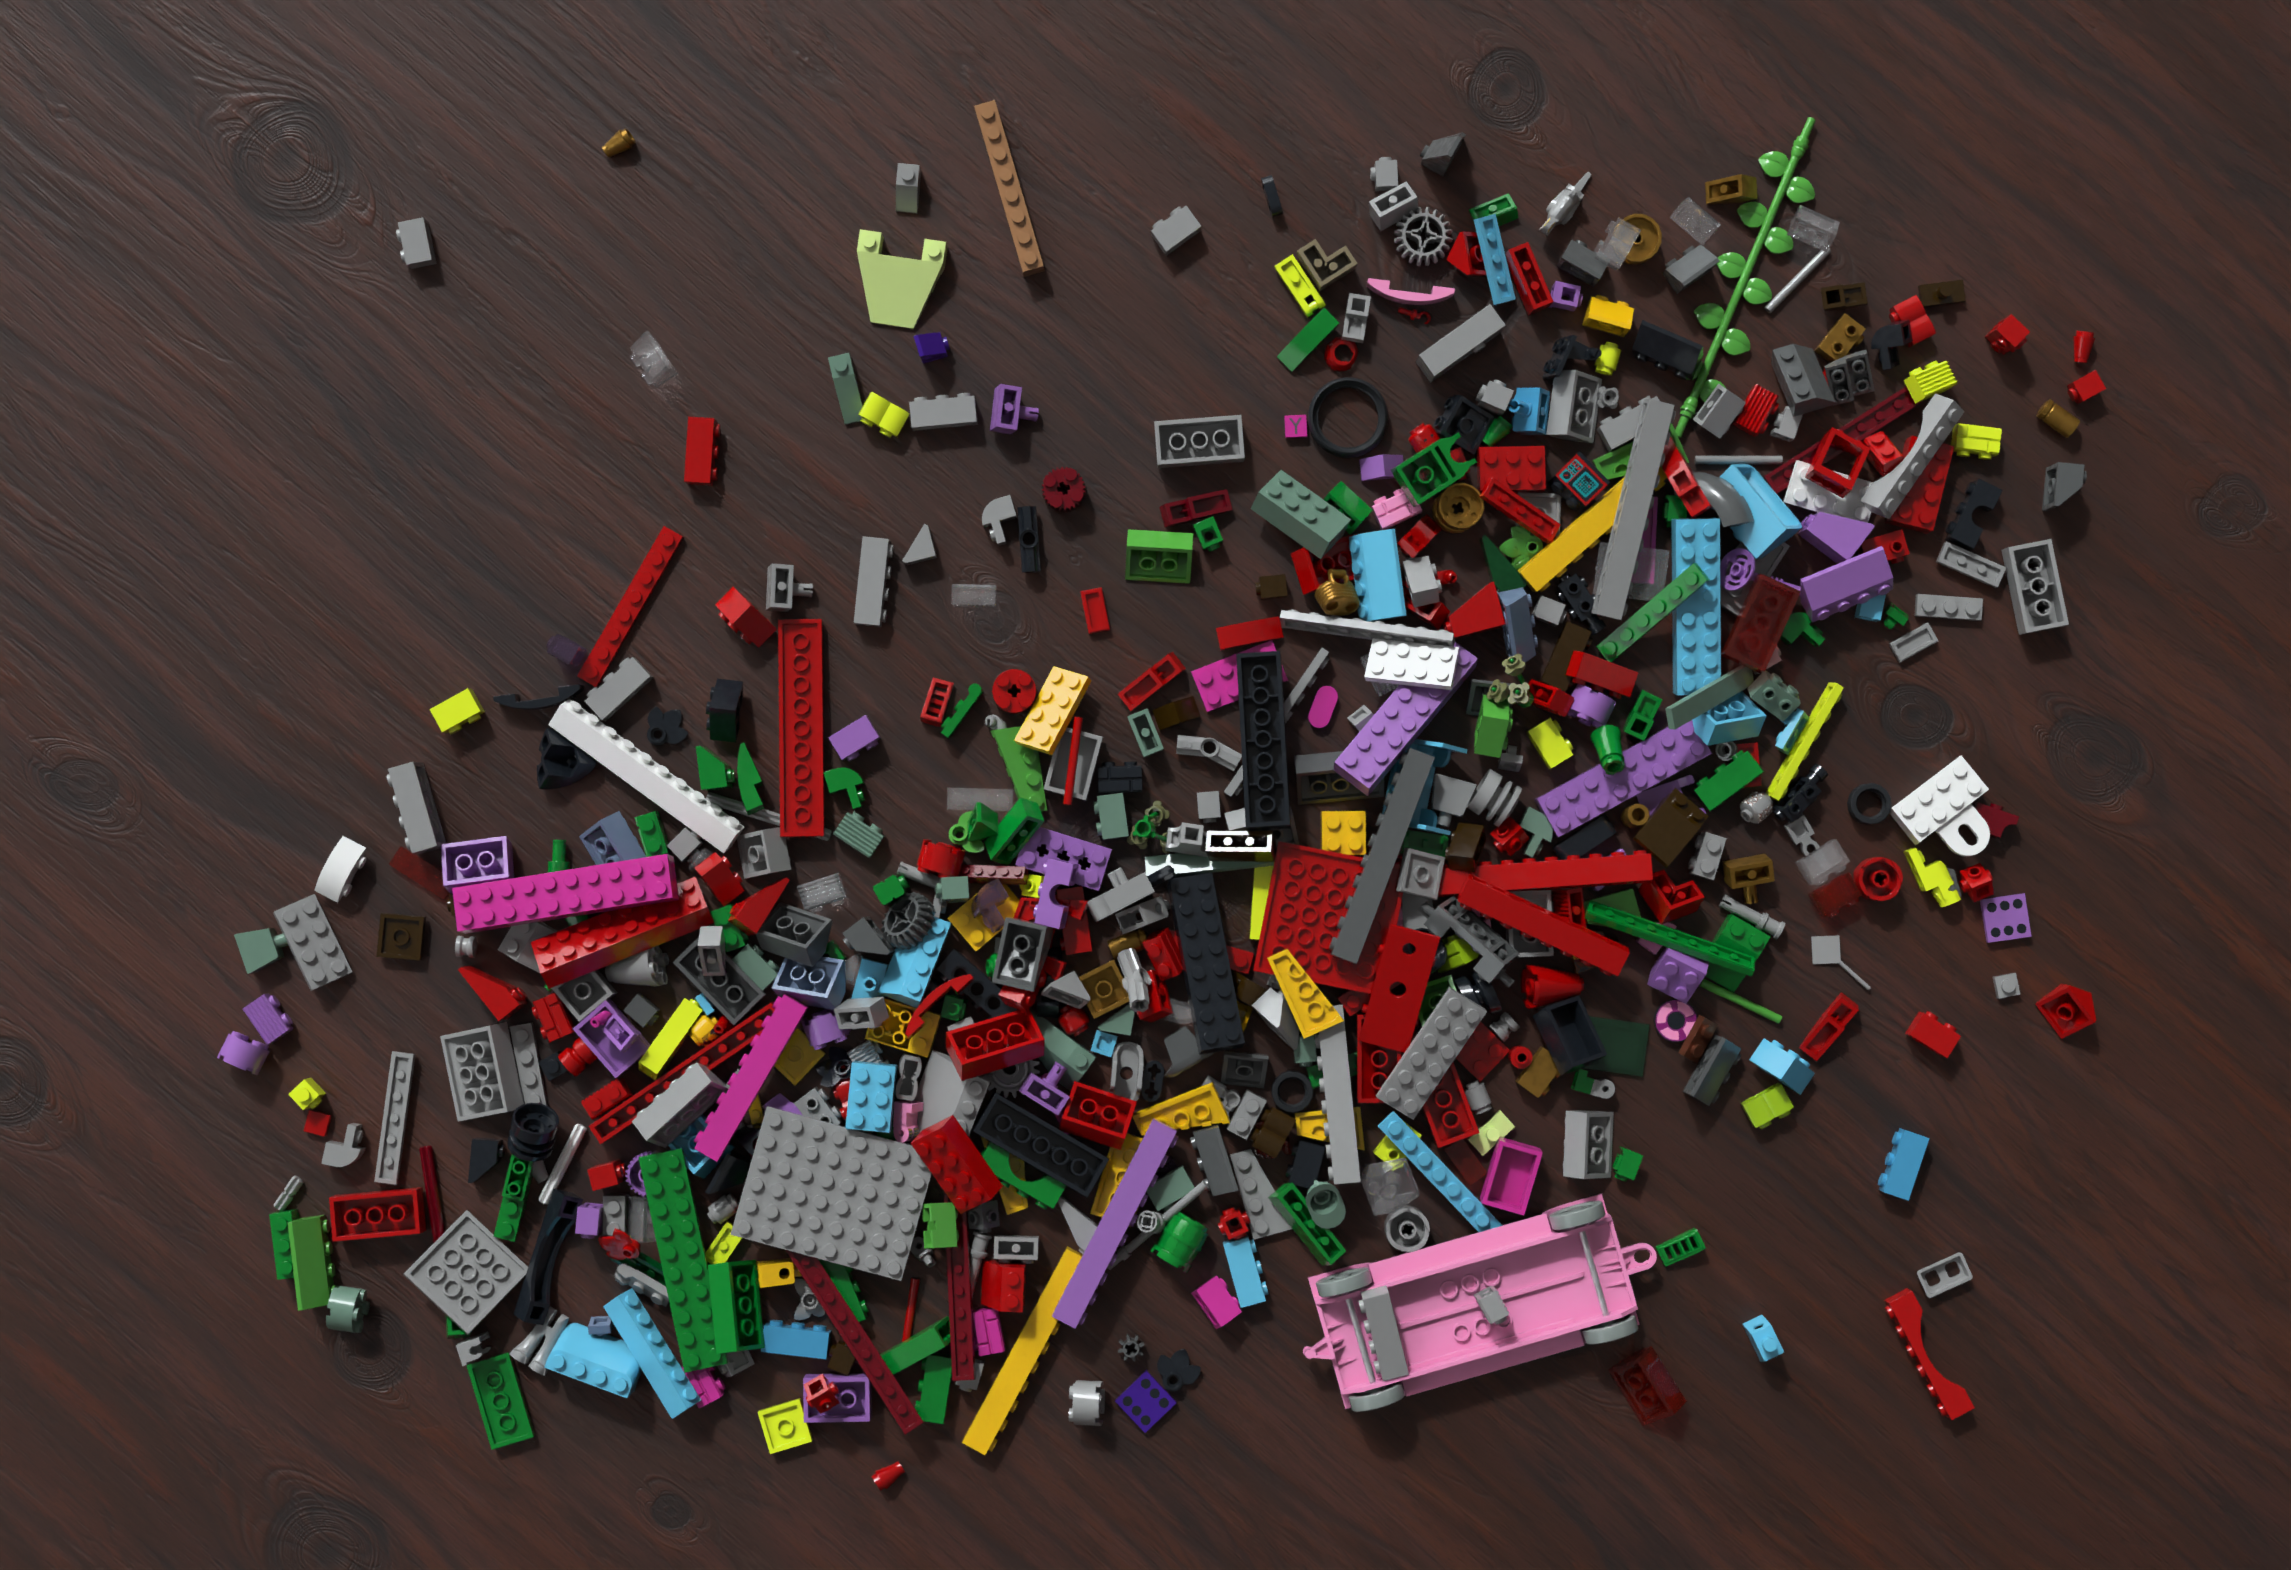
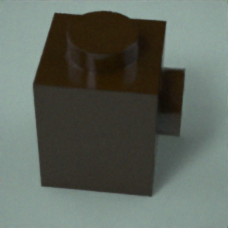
M839 1340L837 1345L832 1344L828 1356L831 1357L828 1368L848 1376L856 1358L845 1341Z

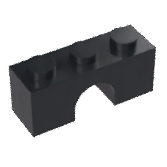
M1977 479L1973 483L1970 482L1964 492L1967 494L1964 502L1961 501L1955 510L1957 514L1955 520L1950 521L1945 532L1948 534L1945 540L1968 551L1974 549L1983 529L1972 521V512L1975 508H1980L1986 512L1993 510L2003 490L1981 479Z

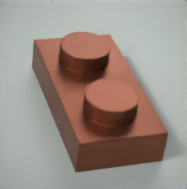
M1699 1015L1678 1053L1698 1063L1718 1025Z

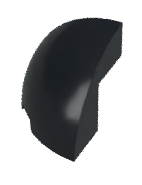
M546 728L539 746V751L542 754L541 763L537 765L539 789L562 788L587 776L596 766L594 758L555 729Z

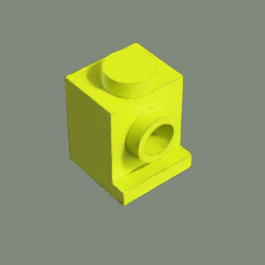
M1029 874L1027 885H1019L1022 890L1021 895L1040 898L1038 896V889L1040 884L1043 883L1044 876Z

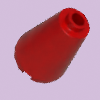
M1526 965L1527 969L1522 970L1521 993L1525 992L1527 999H1523V1002L1528 1009L1538 1008L1578 996L1584 989L1583 978H1580L1579 974L1535 965Z

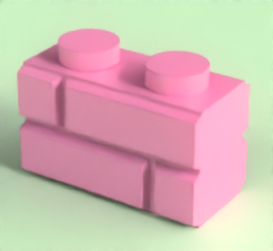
M1402 488L1393 492L1395 496L1387 499L1386 496H1383L1373 501L1375 505L1371 509H1373L1372 513L1380 530H1387L1421 514L1423 511L1420 504L1413 507Z

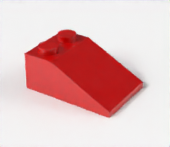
M1354 535L1340 538L1321 559L1304 547L1290 553L1303 595L1316 592L1321 584L1329 581V569H1344L1349 577V581L1354 580L1351 551L1349 549V537ZM1334 578V580H1335L1337 583H1339V584H1343V583H1344V580H1343V579H1341V578Z
M464 966L458 969L498 1021L509 1019L528 1003L525 999L527 995L520 987L516 988L514 985L473 966Z

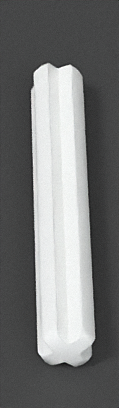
M576 1124L538 1198L541 1203L548 1205L553 1188H558L587 1130L585 1126Z

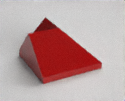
M1460 232L1446 260L1466 275L1487 276L1477 232Z
M2060 984L2035 1004L2061 1039L2097 1021L2091 992L2071 985Z

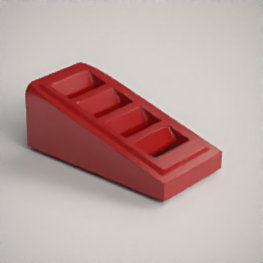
M933 677L920 716L921 722L941 727L954 683ZM935 687L943 688L947 691L946 693L937 691ZM933 695L944 698V701L934 699L932 697ZM930 704L940 706L941 710L930 707ZM928 712H929V713H932V714L939 715V716H938V717H935V716L928 715Z

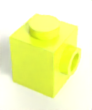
M307 1078L288 1095L302 1110L310 1108L313 1110L322 1102L321 1098L326 1093L312 1078Z

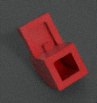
M1426 514L1397 544L1403 553L1415 558L1442 528Z

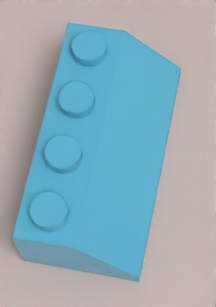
M1395 529L1362 533L1349 537L1355 591L1360 601L1358 607L1359 618L1363 621L1374 622L1406 616Z
M934 917L935 921L931 923L933 928L929 929L928 935H925L923 938V942L919 941L916 947L912 946L909 950L906 948L904 950L896 948L878 994L917 1008L924 998L950 932L951 923Z

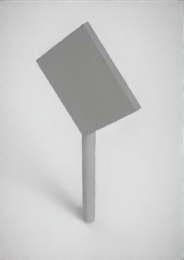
M1839 935L1811 937L1813 964L1838 963L1867 990L1871 989L1865 981L1841 961Z

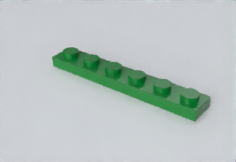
M1693 563L1596 647L1607 661L1614 662L1710 579L1697 563Z

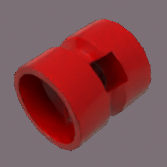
M580 1037L573 1042V1048H566L558 1055L564 1067L576 1077L586 1069V1063L591 1064L598 1059Z

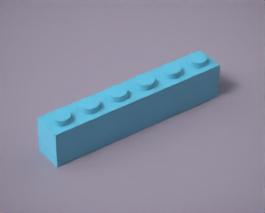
M633 1288L618 1295L603 1306L672 1419L701 1401Z

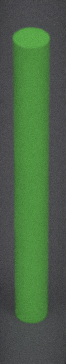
M1704 978L1699 985L1779 1024L1782 1019L1781 1015Z

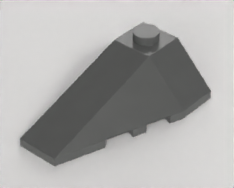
M1461 132L1433 140L1430 146L1425 145L1420 154V157L1423 158L1421 165L1443 177L1466 134Z

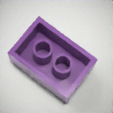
M507 836L441 844L443 886L450 894L453 893L452 888L514 878L512 843Z
M849 1373L848 1376L844 1374H823L830 1383L833 1381L839 1390L837 1397L840 1403L822 1414L815 1407L811 1408L806 1400L807 1393L804 1388L805 1383L821 1374H806L804 1376V1423L870 1422L872 1419V1383L865 1373Z

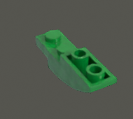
M513 1154L511 1155L502 1192L503 1199L493 1237L513 1242L517 1240L521 1220L524 1218L534 1165L533 1161H525Z

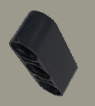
M1603 814L1555 845L1553 850L1560 860H1567V856L1580 855L1581 857L1617 831L1606 814Z

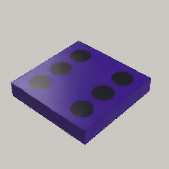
M1147 1370L1115 1399V1402L1144 1433L1177 1403Z

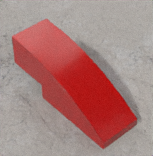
M1279 616L1216 628L1220 651L1284 638Z
M1171 652L1119 692L1118 696L1128 709L1132 711L1186 668L1174 652Z
M1840 992L1810 1030L1799 1048L1817 1061L1844 1031L1846 1024L1859 1011L1858 1004Z

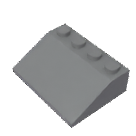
M507 1022L440 1036L458 1121L513 1111L524 1104Z
M932 1050L919 1083L916 1097L913 1100L924 1102L923 1111L918 1112L917 1125L919 1133L923 1129L954 1115L969 1137L994 1074L987 1073L961 1081L950 1056Z

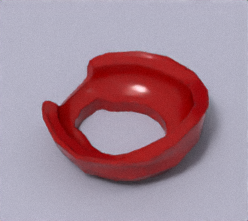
M1342 336L1332 339L1325 349L1324 359L1327 365L1335 371L1351 369L1358 355L1356 343L1341 340ZM1344 344L1350 348L1353 356L1349 362L1339 361L1335 357L1334 351L1337 346Z

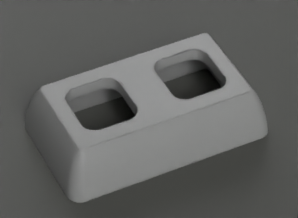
M1961 1252L1917 1271L1918 1278L1929 1298L1973 1278ZM1955 1261L1960 1272L1953 1277H1949L1945 1270V1265ZM1935 1270L1940 1282L1929 1286L1925 1274Z

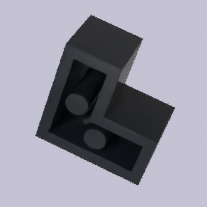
M717 679L715 687H711V702L708 701L706 705V714L709 715L706 730L710 731V740L736 743L740 729L743 681Z

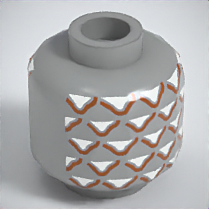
M1752 792L1740 803L1742 818L1747 822L1761 823L1773 811L1772 799L1765 792Z

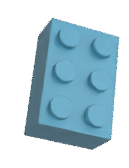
M863 1061L852 1062L845 1129L891 1132L898 1065Z

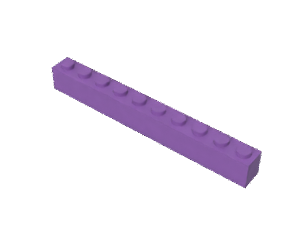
M1155 1118L1152 1119L1052 1314L1053 1318L1075 1329L1078 1324H1083L1088 1314L1084 1312L1087 1305H1093L1098 1295L1095 1293L1098 1284L1102 1286L1108 1274L1105 1273L1107 1266H1113L1118 1256L1115 1253L1118 1245L1123 1246L1128 1237L1125 1231L1128 1226L1133 1227L1138 1217L1135 1214L1138 1206H1144L1148 1195L1145 1193L1149 1186L1153 1188L1158 1178V1175L1155 1174L1158 1167H1164L1169 1157L1165 1155L1168 1148H1173L1178 1140V1136L1175 1135L1176 1129Z

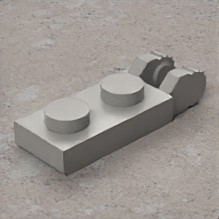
M625 1263L619 1264L616 1269L617 1272L614 1274L615 1281L621 1285L629 1284L635 1292L645 1294L655 1304L665 1307L668 1305L669 1298L666 1286L639 1270L627 1266V1264L625 1265Z

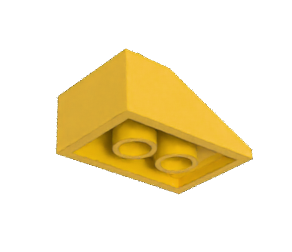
M988 884L947 919L971 947L978 951L1003 929L1005 917L1014 918L1020 900L1006 884Z

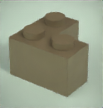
M1316 239L1297 250L1296 254L1319 292L1355 270L1358 264L1346 245L1327 257Z

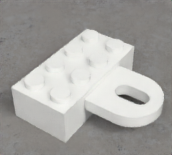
M1962 755L1893 806L1889 813L1915 846L1935 831L1953 853L1970 857L1984 850L1990 839L1988 824L1971 804L1989 789ZM1966 825L1977 838L1975 845L1971 846L1965 842L1958 832L1959 826Z

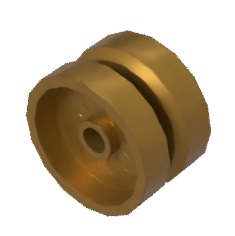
M1632 214L1625 217L1618 223L1611 235V247L1614 254L1620 261L1627 264L1639 265L1647 262L1657 253L1661 245L1662 233L1660 227L1653 218L1645 214ZM1637 235L1641 241L1638 243L1634 242L1633 237Z

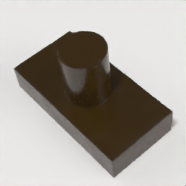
M1963 280L1918 286L1919 299L1923 307L1963 303L1966 301Z

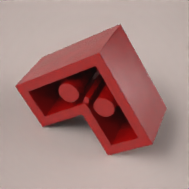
M734 587L715 604L721 611L718 615L736 633L740 630L742 632L740 636L749 645L753 642L759 648L777 630Z
M1665 870L1653 873V882L1642 883L1638 889L1661 925L1696 912L1705 898L1693 880L1675 886Z

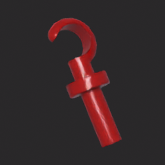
M1401 307L1398 310L1399 313L1410 316L1411 320L1415 318L1420 319L1421 315H1426L1428 320L1425 324H1428L1431 319L1430 314L1425 311L1417 313L1416 309L1410 311Z

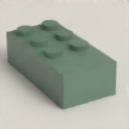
M1282 470L1258 492L1251 507V510L1320 559L1340 540L1351 521L1346 515Z

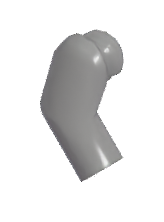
M992 714L985 718L986 726L993 730L1007 728V724L997 715Z

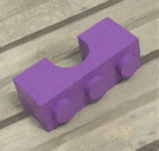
M1048 858V862H1045L1043 866L1044 880L1038 889L1039 903L1036 904L1033 911L1034 923L1057 929L1065 928L1069 906L1058 903L1055 892L1061 884L1067 886L1075 884L1079 864L1056 858Z

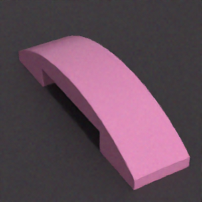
M1368 278L1366 286L1385 299L1408 305L1438 303L1451 298L1455 292V288L1433 286L1431 294L1390 290V281Z

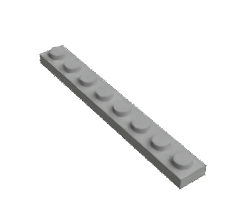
M1292 609L1288 611L1281 610L1280 614L1282 628L1369 640L1375 638L1453 647L1455 645L1454 633H1450L1447 630L1435 631L1428 630L1425 627L1412 628L1403 624H1385L1381 621L1367 622L1359 618L1345 619L1335 615L1323 616L1315 612L1309 614L1300 613Z
M1324 648L1320 649L1284 702L1285 724L1293 714L1290 709L1294 703L1299 705L1305 694L1302 691L1306 686L1311 687L1317 679V676L1314 675L1317 669L1323 670L1329 661V658L1326 657L1329 652ZM1242 766L1224 791L1229 797L1233 794L1237 796L1243 788L1241 783L1243 780Z

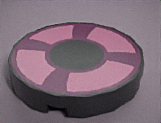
M1669 999L1662 1002L1656 1009L1653 1017L1654 1026L1657 1033L1663 1039L1671 1042H1682L1687 1038L1693 1027L1697 1014L1694 1007L1688 1002L1685 1004L1677 999Z

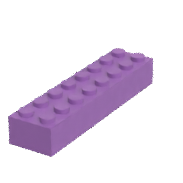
M1455 642L1454 647H1459L1460 652L1452 690L1399 685L1336 759L1333 769L1335 772L1365 795H1370L1401 758L1403 751L1406 752L1476 668L1478 658Z
M1691 720L1675 730L1666 727L1649 736L1644 741L1642 740L1622 751L1625 766L1621 772L1614 775L1606 774L1601 764H1598L1534 799L1540 812L1547 817L1551 824L1554 837L1562 836L1712 754L1709 747L1694 732L1693 721Z

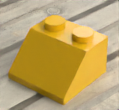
M1596 295V297H1591L1588 302L1582 325L1624 337L1631 329L1634 308L1629 307V304L1626 302L1617 301V303L1608 301V298L1605 296Z

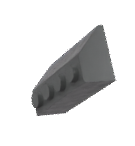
M1343 751L1294 756L1298 805L1385 797L1384 778L1367 796L1333 770L1334 762Z
M698 937L673 963L733 1025H736L766 994L726 953L725 976H703L698 951Z

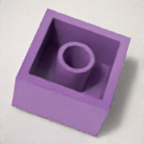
M1665 947L1651 968L1647 985L1687 1004L1705 977L1709 962Z

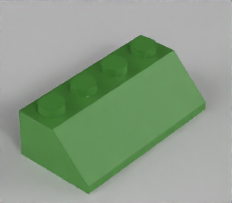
M326 1215L298 1218L288 1222L298 1311L328 1305L330 1294L333 1288L337 1287L333 1281L335 1265L331 1263L330 1256L333 1253V1246L328 1239V1233L330 1232L329 1220H326Z

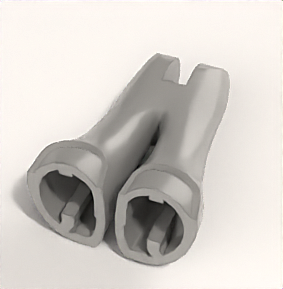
M551 1306L549 1307L544 1325L536 1324L530 1334L509 1354L517 1361L528 1364L545 1336L540 1350L528 1365L533 1371L546 1376L549 1370L544 1368L548 1356L569 1321V1317L562 1314L553 1328L549 1327L557 1314V1310Z

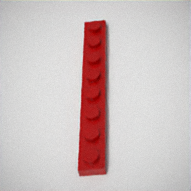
M663 526L577 677L598 687L682 542L683 536Z

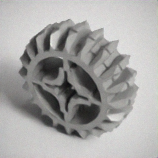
M1418 207L1417 214L1410 210V216L1403 215V222L1398 221L1396 224L1400 229L1395 230L1394 235L1400 237L1395 238L1394 243L1401 244L1396 250L1398 252L1404 250L1405 252L1401 257L1404 259L1409 255L1408 262L1410 264L1414 259H1417V266L1421 265L1422 260H1424L1426 266H1429L1430 258L1434 263H1437V256L1443 259L1445 257L1443 251L1448 252L1450 249L1447 244L1452 243V238L1447 236L1452 234V230L1445 229L1450 223L1449 221L1442 223L1445 216L1442 214L1439 218L1436 217L1438 213L1436 209L1433 211V214H1430L1429 207H1426L1424 213H1422L1421 207ZM1422 220L1419 229L1406 230L1412 223ZM1429 222L1437 227L1440 236L1430 230ZM1424 227H1425V231H1424L1425 237H1428V238L1425 239V241L1423 242V245L1421 246V244H1422L1421 236H1418V235L1421 234V232L1423 231V229H1424ZM1406 237L1417 244V251L1409 246ZM1440 243L1433 251L1424 253L1427 244Z

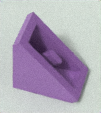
M1382 454L1360 459L1361 481L1395 478L1391 469L1403 462V455Z
M616 1012L613 1013L601 1028L623 1053L641 1035L640 1031Z

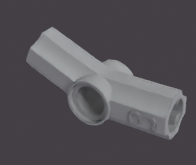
M1178 735L1176 754L1207 757L1233 772L1242 757V754L1214 738ZM1206 742H1213L1215 744L1216 750L1214 753L1208 754L1203 750Z
M1135 949L1122 950L1118 953L1117 959L1124 975L1122 984L1129 995L1130 1009L1134 1012H1144L1149 1009L1148 1004L1150 1002L1147 986L1151 984V978L1148 972L1142 968Z

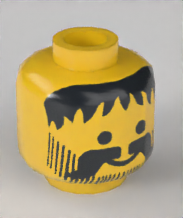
M702 1014L690 1028L689 1036L698 1046L709 1045L721 1035L713 1029L718 1019L714 1015L709 1017Z

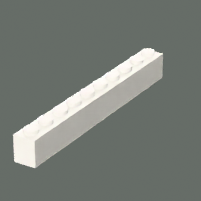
M570 699L562 703L548 724L721 852L725 853L731 848L744 829V826L736 818L723 812L721 807L708 801L702 793L693 790L683 779L677 778L665 766L659 765L652 760L649 754L641 752L631 741L622 738L613 728L600 722L597 716L585 711L579 703Z

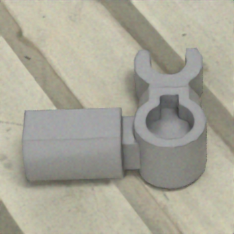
M1208 1075L1201 1086L1211 1082L1214 1083L1219 1096L1223 1098L1222 1103L1229 1116V1112H1233L1240 1103V1093L1234 1089L1227 1090V1086Z

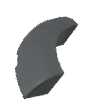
M1693 472L1710 504L1719 515L1723 527H1736L1754 521L1748 503L1733 488L1732 484L1721 477L1705 472Z

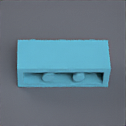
M1248 1235L1237 1240L1224 1241L1223 1246L1240 1308L1265 1302V1295L1269 1293L1266 1282L1260 1281L1259 1274L1263 1272L1260 1261H1255L1253 1253L1257 1252L1254 1239L1249 1240Z

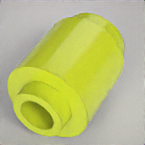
M1606 342L1605 345H1600L1599 349L1602 354L1596 359L1595 371L1603 375L1612 376L1613 371H1616L1621 350L1618 349L1617 344Z

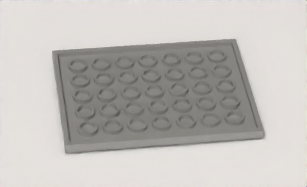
M767 1106L730 1235L901 1281L932 1173L912 1145L854 1129H845L844 1126Z

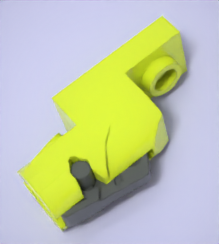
M1917 848L1903 851L1921 891L1932 889L1931 893L1940 907H1946L1961 900V892L1954 869L1947 868L1942 861H1935L1924 866V855Z

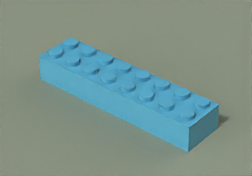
M1720 518L1671 519L1672 581L1693 563H1697L1710 579L1672 611L1673 693L1676 695H1689L1721 677Z

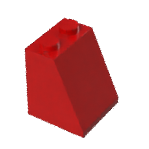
M1491 582L1446 618L1443 630L1454 633V639H1459L1505 625L1495 583Z
M983 1260L981 1304L1000 1312L1023 1313L1025 1306L1026 1263H1020V1261L1000 1263L999 1260Z

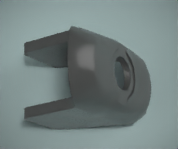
M1186 1026L1181 1027L1164 1038L1172 1061V1065L1164 1077H1176L1214 1054L1199 1055L1196 1037Z

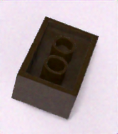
M1674 788L1662 799L1650 815L1648 821L1641 827L1633 839L1667 868L1709 816L1677 788Z

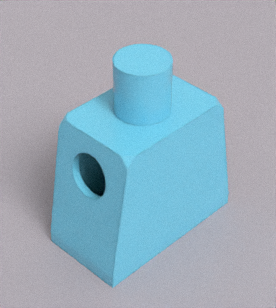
M1763 1315L1742 1324L1760 1362H1766L1784 1353L1773 1327Z

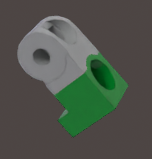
M1584 1069L1575 1071L1571 1089L1605 1099L1613 1096L1615 1086L1611 1081L1604 1078L1597 1080L1587 1077L1588 1071Z

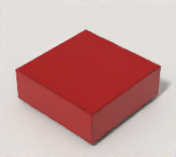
M312 1109L309 1110L304 1131L324 1137L327 1136L332 1115Z

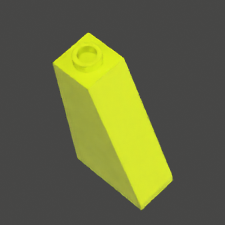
M1273 866L1254 868L1249 939L1259 940Z
M683 999L640 1059L639 1070L655 1081L660 1078L689 1035L690 1028L703 1013L697 1001Z

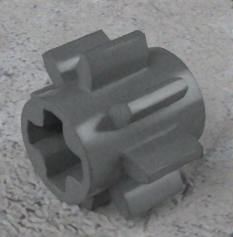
M1127 1334L1125 1341L1119 1340L1123 1348H1119L1118 1353L1123 1352L1125 1354L1124 1360L1132 1357V1360L1135 1362L1137 1354L1143 1356V1352L1139 1350V1347H1143L1144 1342L1139 1343L1137 1341L1138 1335L1130 1338V1335ZM1134 1343L1136 1351L1131 1350L1128 1352L1126 1344L1131 1345Z

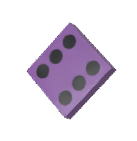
M2025 893L1980 900L1986 943L2032 937Z

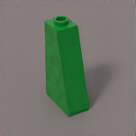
M949 1317L942 1318L880 1354L893 1375L944 1348L951 1342Z

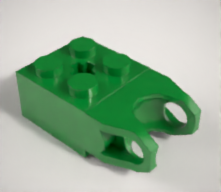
M1459 432L1451 437L1435 441L1391 469L1392 474L1413 507L1421 504L1463 477L1470 466L1477 463L1475 458L1463 463H1458L1452 459L1450 449L1456 440L1461 437ZM1424 472L1426 474L1424 477L1425 481L1419 478L1420 473Z

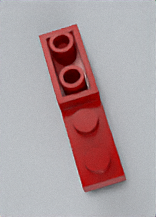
M1670 436L1668 444L1664 446L1665 460L1661 467L1678 497L1694 519L1712 508V505L1673 438Z

